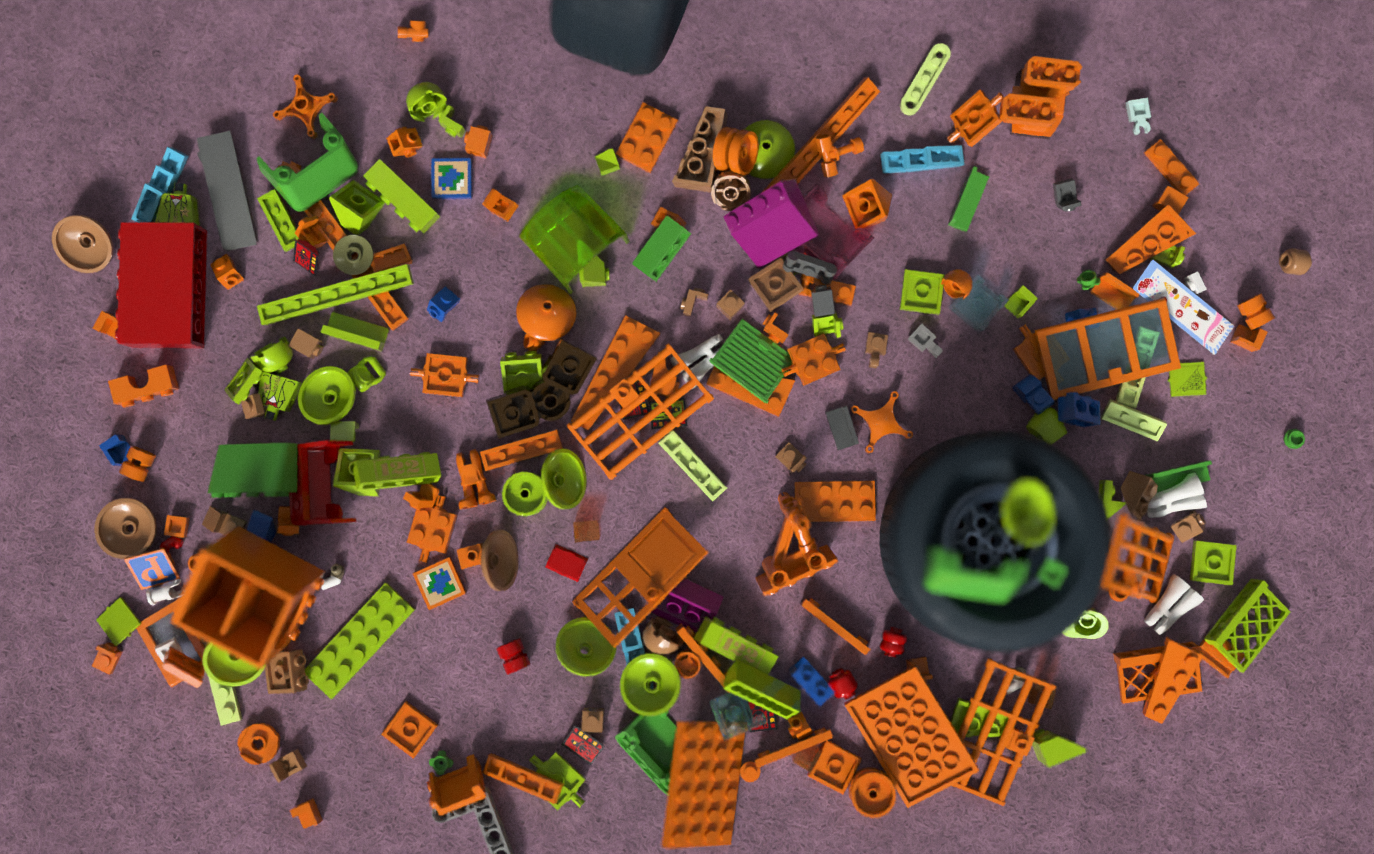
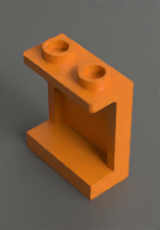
M474 754L466 757L467 766L440 777H436L433 771L428 773L429 781H427V786L431 793L429 803L432 809H436L440 816L486 797L482 767Z

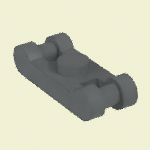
M789 251L783 263V269L786 272L796 271L806 276L820 279L825 285L831 284L833 276L837 272V267L834 264L796 251Z

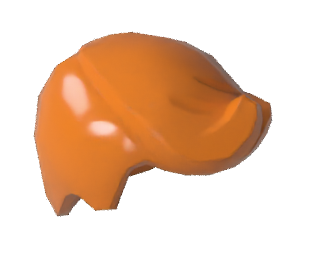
M955 269L949 271L943 277L941 285L944 284V290L951 298L958 299L963 297L962 299H965L972 290L973 281L967 272Z

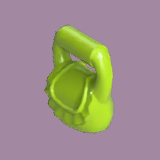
M371 356L363 358L347 372L360 392L367 391L371 386L380 383L386 376L385 369L375 357ZM369 362L380 377L374 378L365 364Z

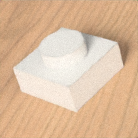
M1198 272L1184 278L1185 286L1193 293L1198 294L1207 290Z
M175 637L155 646V651L162 662L165 652L170 647L184 654Z

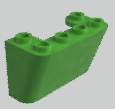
M296 443L228 444L218 446L207 492L211 493V497H242V493H246V497H259V493H264V497L289 496V492H297Z

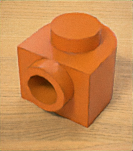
M802 712L787 719L791 726L788 730L793 739L797 738L800 741L813 734Z

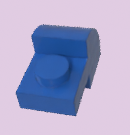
M1031 374L1012 387L1024 403H1028L1037 415L1054 404V400L1042 387V383Z

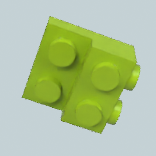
M527 351L525 355L517 356L515 352H509L505 354V357H501L500 365L504 391L522 385L532 388L536 382L543 379L541 374L543 368L542 355L537 354L536 351Z

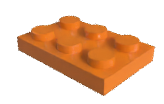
M643 102L619 146L616 156L651 173L678 120Z

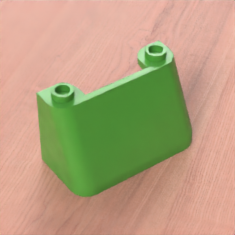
M928 547L923 582L926 589L935 593L1004 603L1012 596L1024 579L1027 563L1003 559V564L1000 567L991 568L990 575L959 571L958 558L953 552Z
M669 711L657 716L638 714L615 736V739L660 790L668 795L677 726L667 717Z

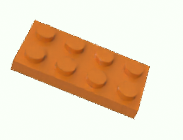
M875 481L794 482V497L806 513L808 522L876 521Z

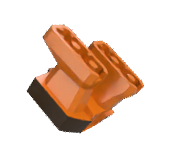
M1033 56L1027 61L1025 68L1016 73L1015 86H1013L1012 93L1005 96L1000 104L999 118L1004 123H1011L1009 135L1050 139L1064 117L1065 97L1069 95V91L1081 83L1079 79L1082 65L1078 61Z

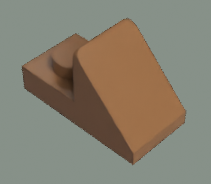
M210 506L202 525L213 533L219 532L226 535L238 526L245 528L247 521Z

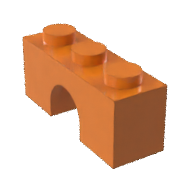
M163 365L148 369L149 380L143 388L138 387L135 377L128 375L109 380L108 384L113 403L122 405L125 408L134 406L135 401H152L154 396L160 394L161 397L173 395V391L179 389L174 367Z

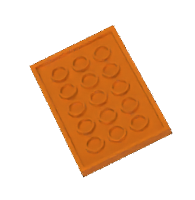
M916 665L845 702L846 709L907 808L979 772L977 764Z
M677 721L662 847L670 849L731 845L746 730L745 722Z

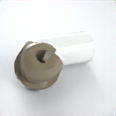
M336 563L331 566V575L329 578L324 579V584L321 587L322 590L341 583L344 575L342 565Z
M1023 667L1015 668L1026 673V670ZM1014 675L1007 694L1009 695L1022 688L1025 678Z

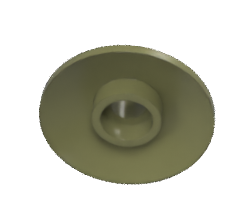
M348 235L341 238L333 250L335 265L339 270L349 275L365 272L373 261L374 253L371 244L359 235ZM358 253V258L352 259V255Z

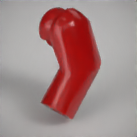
M172 536L163 541L159 549L164 548L168 553L173 547L175 549L181 548L184 542L179 537Z

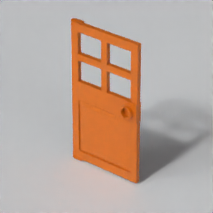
M664 507L572 601L614 648L709 553L672 516L673 514L668 508ZM616 568L629 581L617 596L603 583ZM597 587L611 601L598 615L584 601ZM634 588L648 602L635 616L621 603ZM615 607L629 621L616 636L602 622Z

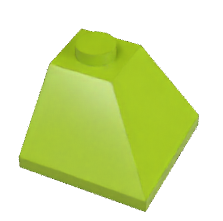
M354 180L329 198L340 224L355 235H360L370 226L385 204L381 198Z
M578 240L579 277L582 287L606 286V280H610L609 268H605L604 262L582 240Z
M340 448L333 486L358 496H379L380 489L357 491L353 467L355 462L361 458H380V450Z

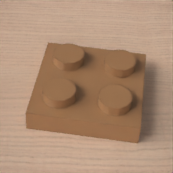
M779 258L748 278L749 283L770 312L804 291L794 274L783 269L784 261L782 258Z

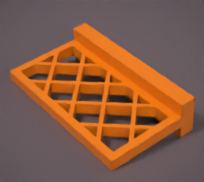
M1194 642L1181 643L1201 653L1200 646ZM1165 646L1113 653L1114 662L1117 664L1120 698L1123 704L1147 699L1148 694L1143 690L1150 681L1154 683L1152 679L1155 672L1158 671L1159 658L1161 653L1164 652ZM1147 664H1152L1155 668L1149 676L1141 672ZM1200 665L1197 666L1194 675H1192L1195 678L1196 687L1187 688L1185 686L1180 695L1202 692ZM1132 667L1135 669V672L1127 679L1124 677L1123 668ZM1139 673L1147 678L1140 687L1132 683ZM1130 685L1138 689L1133 696L1126 697V690Z

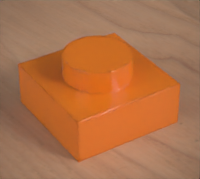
M167 515L164 535L186 538L190 518Z

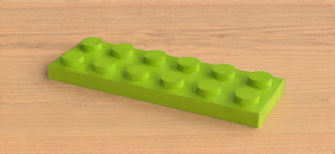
M385 582L305 668V675L332 700L416 609Z

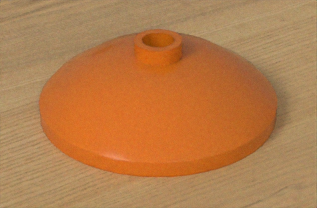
M549 284L536 285L526 290L520 297L516 308L517 321L523 331L535 339L542 341L557 340L565 336L572 329L576 319V306L571 296L563 289ZM544 305H549L551 308L546 309Z

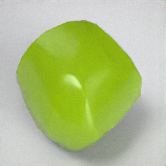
M1049 407L1039 415L1035 413L1026 425V429L1030 434L1051 444L1068 433L1064 423L1058 421V411L1052 407Z

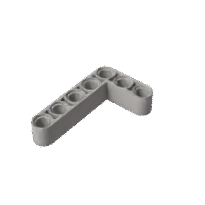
M485 786V800L470 803L466 808L455 809L448 812L445 816H440L436 809L432 810V817L438 823H444L474 811L490 854H498L499 850H504L507 854H514L488 787ZM488 811L492 813L493 819L488 820L484 818L483 812ZM490 832H499L500 838L494 839Z

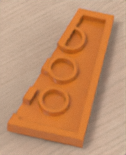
M1168 204L1105 261L1118 274H1121L1196 233Z
M715 366L706 385L779 417L795 380L782 378L769 397L768 403L761 401Z
M1168 637L1165 639L1164 644L1166 646L1159 658V668L1154 674V683L1152 689H1149L1142 711L1144 716L1161 724L1166 719L1204 657L1200 652Z

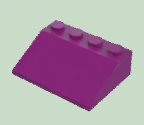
M795 179L780 181L723 216L733 238L758 268L767 265L819 235Z

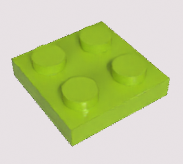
M905 269L899 310L939 315L943 293L941 282L945 274Z
M247 357L224 389L232 401L240 404L241 401H245L249 396L253 384L259 382L263 371Z
M1194 540L1190 580L1233 585L1237 545Z

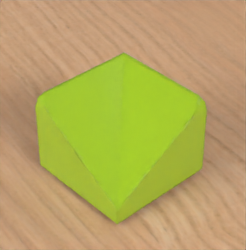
M613 148L595 156L601 176L620 169Z

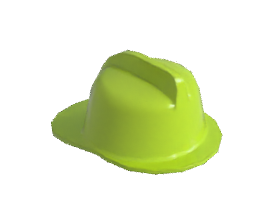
M1090 607L1082 618L1063 634L1072 638L1097 639L1106 634L1108 621L1104 615Z

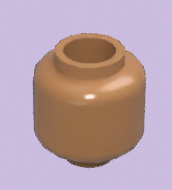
M1289 248L1280 256L1279 265L1286 274L1303 275L1312 265L1311 255L1306 250Z

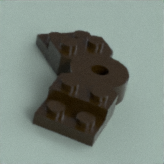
M560 339L553 354L549 355L541 370L543 379L536 382L532 388L522 385L504 391L505 394L486 399L498 438L536 427L540 422V418L547 421L562 418L570 408L569 394L573 395L579 392L597 357ZM548 396L555 397L552 402H545V399Z

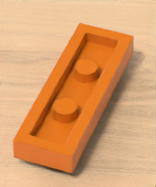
M1162 139L1144 152L1175 190L1187 195L1199 185V182Z

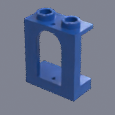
M804 656L788 669L791 675L819 706L835 693Z

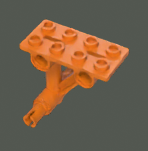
M783 492L784 496L781 493L778 496L780 509L784 513L785 518L774 555L764 558L762 561L764 573L755 577L764 596L775 594L779 589L785 586H792L798 580L811 577L816 572L831 568L838 562L837 557L827 544L818 547L815 538H812L808 529L809 522L806 513L796 499L787 492ZM794 531L799 542L798 551L786 556Z

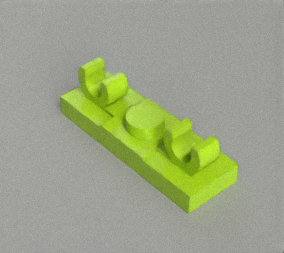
M273 189L257 199L283 250L287 252L294 248L295 240L300 239L295 234L297 228L278 191Z

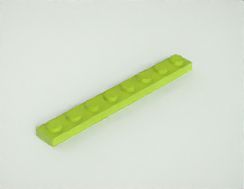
M409 264L258 305L257 309L261 325L265 326L413 285L414 281Z

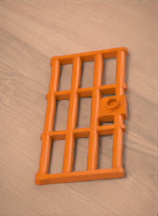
M669 343L665 345L666 348L640 369H635L630 377L627 379L623 378L609 390L610 393L605 397L601 396L599 398L600 401L575 421L566 424L568 429L610 480H613L618 472L642 453H647V449L675 427H680L681 422L705 403L709 404L714 400V396L703 386ZM672 354L679 363L649 386L642 376ZM682 370H685L692 379L662 402L655 392ZM637 380L646 389L641 394H638L632 386ZM697 385L704 395L675 417L668 407ZM652 396L658 403V406L628 428L622 418L648 397ZM614 399L623 407L617 413L609 405ZM605 407L612 417L587 437L583 438L576 429ZM664 411L671 421L641 444L634 434ZM618 422L625 432L596 454L589 445ZM631 438L637 448L609 469L602 460Z
M1121 513L1118 517L1106 571L1101 584L1102 587L1105 589L1112 588L1118 590L1121 594L1137 599L1144 598L1148 599L1151 603H1157L1174 542V535L1161 532L1157 527L1152 528L1145 525L1141 520H1133L1129 515ZM1127 526L1134 529L1131 541L1124 539ZM1142 532L1149 535L1147 547L1139 545ZM1158 539L1164 541L1161 553L1155 551ZM1121 547L1128 549L1126 561L1118 559ZM1137 553L1144 555L1141 567L1134 565ZM1153 559L1158 560L1156 572L1150 571ZM1116 567L1123 570L1120 582L1113 580ZM1148 578L1154 580L1151 592L1145 590Z
M987 658L986 668L974 696L969 700L971 703L958 731V735L966 747L973 749L971 756L975 763H977L980 753L992 758L978 789L967 785L971 776L952 786L1005 806V798L1018 768L1022 766L1021 761L1024 755L1027 756L1035 739L1034 731L1040 725L1038 722L1056 685L999 663L992 658ZM995 667L1006 671V674L991 705L981 701L992 673ZM1017 675L1025 678V681L1012 711L1009 712L1000 707L1013 676ZM1035 682L1045 687L1031 719L1019 716L1032 684ZM978 706H981L990 711L974 744L964 739ZM999 713L1009 718L995 751H992L983 746ZM1016 721L1028 725L1025 732L1014 728ZM1005 748L1016 752L1013 759L1002 755ZM1001 760L1011 765L996 797L986 793Z

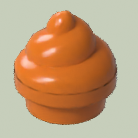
M525 334L523 339L524 348L529 351H536L545 344V341L535 339L528 334Z

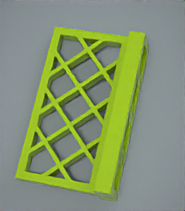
M1250 579L1204 638L1208 644L1213 645L1242 673L1245 672L1290 613L1285 605L1267 588L1269 585L1264 580ZM1262 593L1266 595V605H1260ZM1267 607L1268 619H1261L1260 608ZM1273 607H1278L1282 611L1277 618H1273ZM1251 608H1255V620H1248V611ZM1261 622H1268L1266 633H1261ZM1243 623V635H1236L1237 625ZM1248 623H1255L1256 634H1249ZM1249 637H1256V646L1250 649ZM1236 638L1244 639V649H1237ZM1227 639H1231V650H1226L1222 646ZM1244 652L1245 660L1242 664L1237 659V653Z

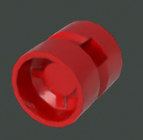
M521 638L496 648L500 659H504L502 665L507 675L531 665L528 655L522 652L524 646Z

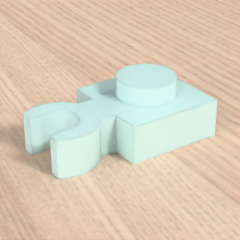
M1148 98L1127 101L1126 108L1129 122L1135 121V126L1133 127L1134 134L1138 135L1140 133V126L1144 128L1145 133H1148L1151 129L1150 124L1146 121V119L1151 117Z

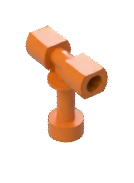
M821 135L815 138L818 152H821L824 161L821 162L823 176L827 178L838 174L836 161L839 160V156L849 152H853L856 155L864 151V145L860 137L850 139L848 145L836 148L834 145L832 146L830 135Z

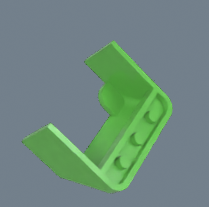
M323 113L319 114L321 128L326 133L323 137V144L328 152L296 174L290 167L280 166L272 171L260 156L256 158L263 175L287 203L298 212L307 210L358 172L357 160L347 143Z

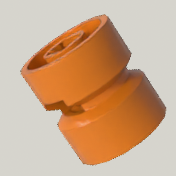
M1262 293L1237 305L1241 315L1247 317L1245 322L1250 330L1260 327L1275 318L1271 309L1265 307L1267 302Z
M130 446L126 455L128 460L123 461L119 473L131 479L144 482L149 472L147 467L152 466L156 455L142 448ZM136 460H139V461H141V463L138 464V463H135V461H136Z
M684 649L676 655L674 665L682 678L689 679L698 674L701 662L691 649Z

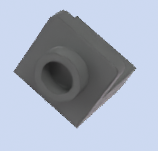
M1071 178L1053 183L1055 204L1058 208L1068 212L1075 210V207L1081 206V201L1077 199L1074 179Z

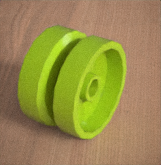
M519 472L513 474L503 486L502 498L504 505L510 512L516 515L531 516L537 514L545 508L548 502L542 487L541 476L535 473ZM523 490H527L529 492L528 497H523Z

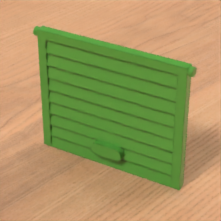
M743 319L732 331L714 358L709 360L711 364L764 403L769 402V397L784 377L783 374L785 372L782 373V369L792 365L791 357L787 351Z

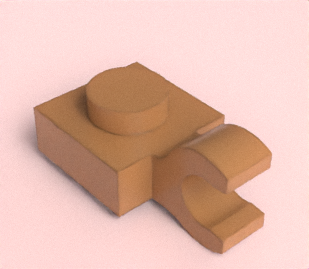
M867 333L865 353H870V368H877L879 366V355L885 356L888 335Z

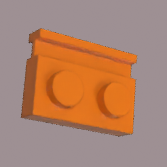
M1203 639L1199 645L1201 654L1204 656L1202 659L1225 678H1229L1230 673L1236 668L1213 645L1208 644ZM1226 640L1222 646L1226 650H1231V643ZM1242 652L1237 653V659L1240 663L1244 658V653Z
M172 647L165 652L162 669L196 688L203 683L202 679L204 678L205 670L201 663Z

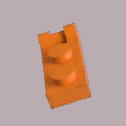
M801 274L800 280L802 281L801 285L804 291L800 292L799 295L811 297V290L808 289L809 283H813L815 286L825 284L820 279ZM832 281L831 284L827 285V287L832 289L833 302L848 306L852 305L856 286Z

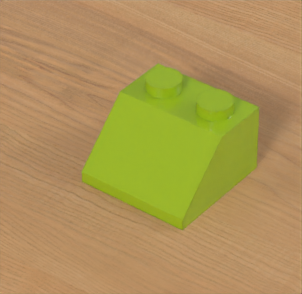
M1040 729L1033 734L1035 739L1032 747L1037 759L1048 768L1087 752L1078 743L1049 730Z

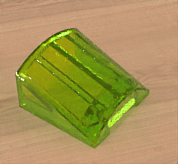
M579 185L566 189L545 204L530 219L519 235V238L570 294L573 291L569 283L594 257L619 238L626 244L630 242L627 233Z

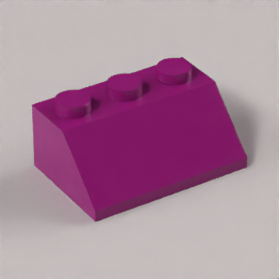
M683 578L651 612L677 625L682 623L684 627L689 626L694 633H697L705 617L710 619L716 617L724 597Z

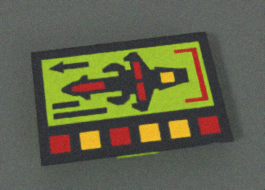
M679 398L668 407L675 417L686 409L685 398ZM649 401L650 411L658 406L656 401ZM663 411L651 421L652 429H661L671 419ZM687 419L680 423L681 426H687Z

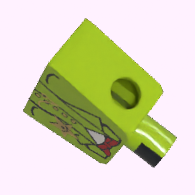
M175 183L174 194L164 193L162 195L155 223H195L200 226L197 198L187 195L186 184Z
M262 372L258 393H260L262 404L268 406L264 418L276 421L279 410L290 412L302 383Z

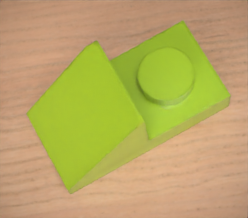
M1099 480V494L1109 519L1126 505V502L1112 501V497L1115 495L1113 481Z

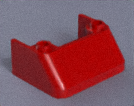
M326 440L297 444V492H289L290 519L294 525L356 522V518H343V511L339 504H331L330 464L337 462L340 447L353 445V441Z

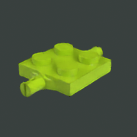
M557 751L544 762L535 754L530 758L529 761L538 768L536 772L564 783L558 802L556 804L549 802L554 808L559 810L564 803L570 800L579 808L584 804L585 800L577 794V790L586 778Z

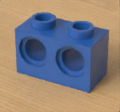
M1077 392L1066 393V396L1058 397V421L1083 428L1101 425L1100 401L1091 399V396H1080Z

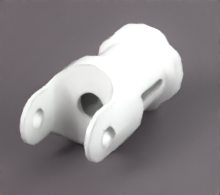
M181 579L163 583V586L154 589L151 587L147 588L146 595L150 605H156L157 602L165 599L172 600L181 597L184 590L175 591L173 589V586L181 583Z

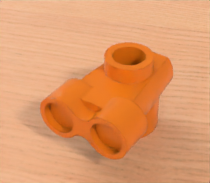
M410 20V27L398 26V38L412 37V41L424 42V38H428L426 21Z

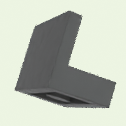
M847 405L825 413L837 451L859 444Z

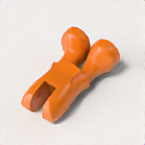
M476 449L470 450L472 464L466 465L462 452L456 454V464L464 492V498L459 501L460 510L477 507L478 502L479 505H485L497 501L495 494L489 492L481 459ZM472 485H476V486H477V490H478V502H477V499H476V496H475V493H474V490H473V486H472Z

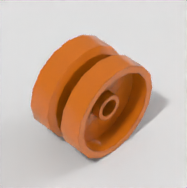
M732 127L722 128L715 139L713 147V162L716 169L719 171L731 170L733 173L744 176L749 174L754 168L758 156L759 144L755 132L743 129L738 130Z
M874 767L862 768L856 771L848 785L849 797L855 809L863 816L880 818L888 814L894 807L896 789L889 777L880 769ZM872 790L875 791L873 795H871L870 791Z

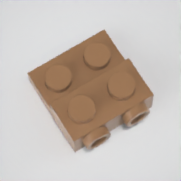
M302 649L279 652L266 664L265 674L268 694L296 693L307 690L309 678L305 675L304 665L306 657L303 655Z

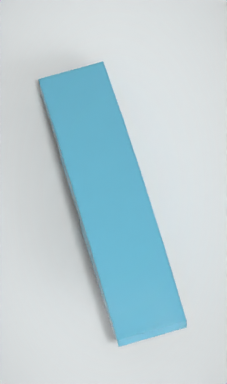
M927 146L923 149H905L903 151L883 152L880 154L883 173L913 172L964 165L962 146Z
M167 147L161 165H156L150 183H145L131 218L136 222H155L161 197L164 193L171 194L175 183H177L188 155L173 147Z
M634 608L628 609L633 616L636 615ZM616 612L614 615L618 632H620L629 621L621 612ZM638 625L621 641L627 665L634 658L645 654Z

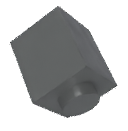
M827 285L815 286V289L811 290L815 317L835 314L831 287H827Z

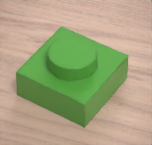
M1046 558L1036 577L1058 588L1068 568Z

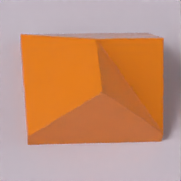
M870 179L842 195L856 232L884 222L888 217L892 194L874 179Z

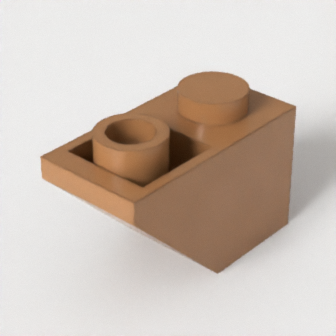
M1129 471L1121 486V491L1129 512L1136 520H1141L1148 510L1151 499L1157 493L1158 485L1151 477Z

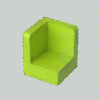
M1023 285L1007 300L1004 307L1015 317L1020 318L1038 298Z
M337 421L332 423L330 427V440L354 442L356 429H359V424L355 421Z

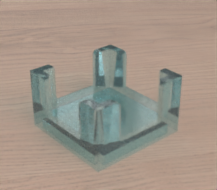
M976 275L972 279L973 285L970 294L965 299L958 297L948 308L976 332L980 333L984 331L993 316L1009 300L1002 294L997 296L983 284L985 280L981 276Z
M731 692L709 701L724 740L768 723L764 714L753 717L747 700Z

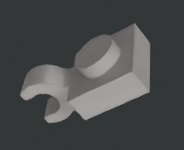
M923 324L908 338L921 352L927 348L935 358L943 351L933 342L936 336Z

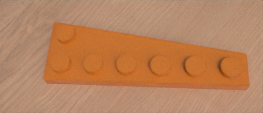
M625 315L571 422L575 421L600 401L599 398L601 396L605 397L610 393L609 390L623 378L627 379L658 339L660 332ZM605 407L582 424L581 427L589 431L605 410Z

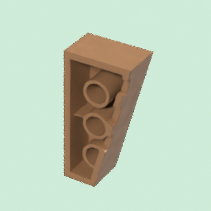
M705 107L693 138L688 144L684 158H682L679 169L672 180L675 187L711 192L712 184L718 172L713 162V147L718 133L722 128L726 127L728 116L725 109Z

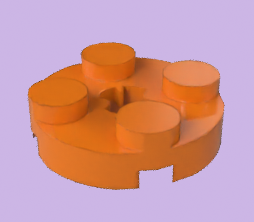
M252 724L239 735L237 745L241 752V757L253 765L270 761L279 751L280 735L269 724ZM261 739L262 743H264L263 747L256 748L255 745L257 744H254V741Z

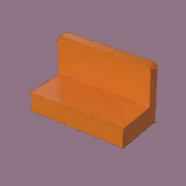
M1108 272L1100 275L1101 283L1095 285L1090 290V293L1116 310L1129 307L1133 299L1138 298L1140 295Z

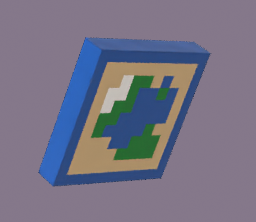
M431 158V198L472 199V159Z

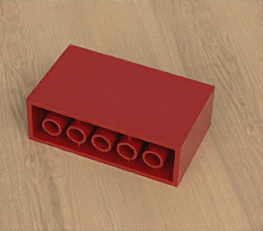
M121 222V228L118 230L120 248L117 252L118 259L120 260L117 270L119 288L116 291L118 308L116 309L118 327L115 330V338L117 344L132 348H204L207 230L195 223Z

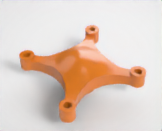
M296 74L293 77L296 83V93L293 101L283 110L274 111L273 117L277 120H282L283 117L287 116L301 119L307 127V135L312 139H316L318 134L314 129V121L318 112L325 104L330 102L336 103L338 97L333 93L321 97L309 94L304 88V79Z
M891 392L888 402L882 408L875 411L861 410L856 405L851 407V413L861 416L867 422L870 429V440L865 447L866 453H872L875 443L887 434H900L906 439L913 437V432L906 431L900 427L894 417L893 405L899 396L898 392Z

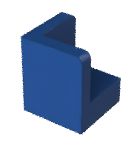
M115 434L99 445L111 465L121 466L123 461L128 460L126 455L130 444L124 435Z

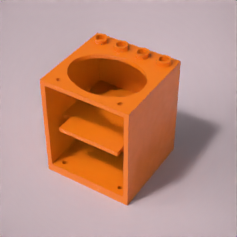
M238 526L202 549L170 622L262 669L292 640L296 641L301 633V630H299L300 625H303L309 616L306 612L316 601L317 597L314 595L323 586L325 580L322 578L326 571Z

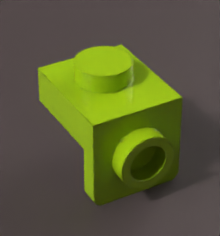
M448 105L446 109L443 108L441 110L438 121L442 127L446 128L445 132L452 137L457 135L462 138L466 131L463 126L451 120L455 110L452 106Z
M1172 246L1149 259L1173 268L1183 262L1185 247Z
M836 312L835 314L817 317L812 315L813 333L815 336L835 333L836 338L841 337L840 330H843L842 318H838Z

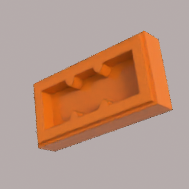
M404 243L374 253L370 267L372 272L376 273L397 266L412 264V259Z

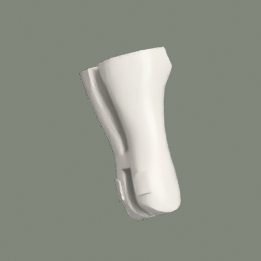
M720 334L707 339L691 350L678 354L687 366L706 356V358L691 368V371L699 381L714 366L709 360L710 358L713 359L718 351L714 353L711 349L724 340ZM674 356L670 358L674 366L679 363ZM687 372L682 374L686 383L692 379Z
M1195 472L1190 473L1179 484L1156 493L1148 505V517L1159 518L1176 511L1206 508L1207 504L1203 496L1204 490Z
M1173 574L1169 579L1164 594L1147 614L1144 622L1152 626L1162 617L1161 621L1154 627V631L1161 635L1182 615L1201 604L1204 599L1195 590L1191 589L1184 580ZM1182 596L1178 603L1170 609V607Z

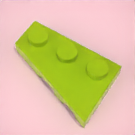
M961 698L957 699L950 720L957 733L971 703ZM978 706L965 737L979 736L990 710ZM998 713L988 737H1001L1009 717Z

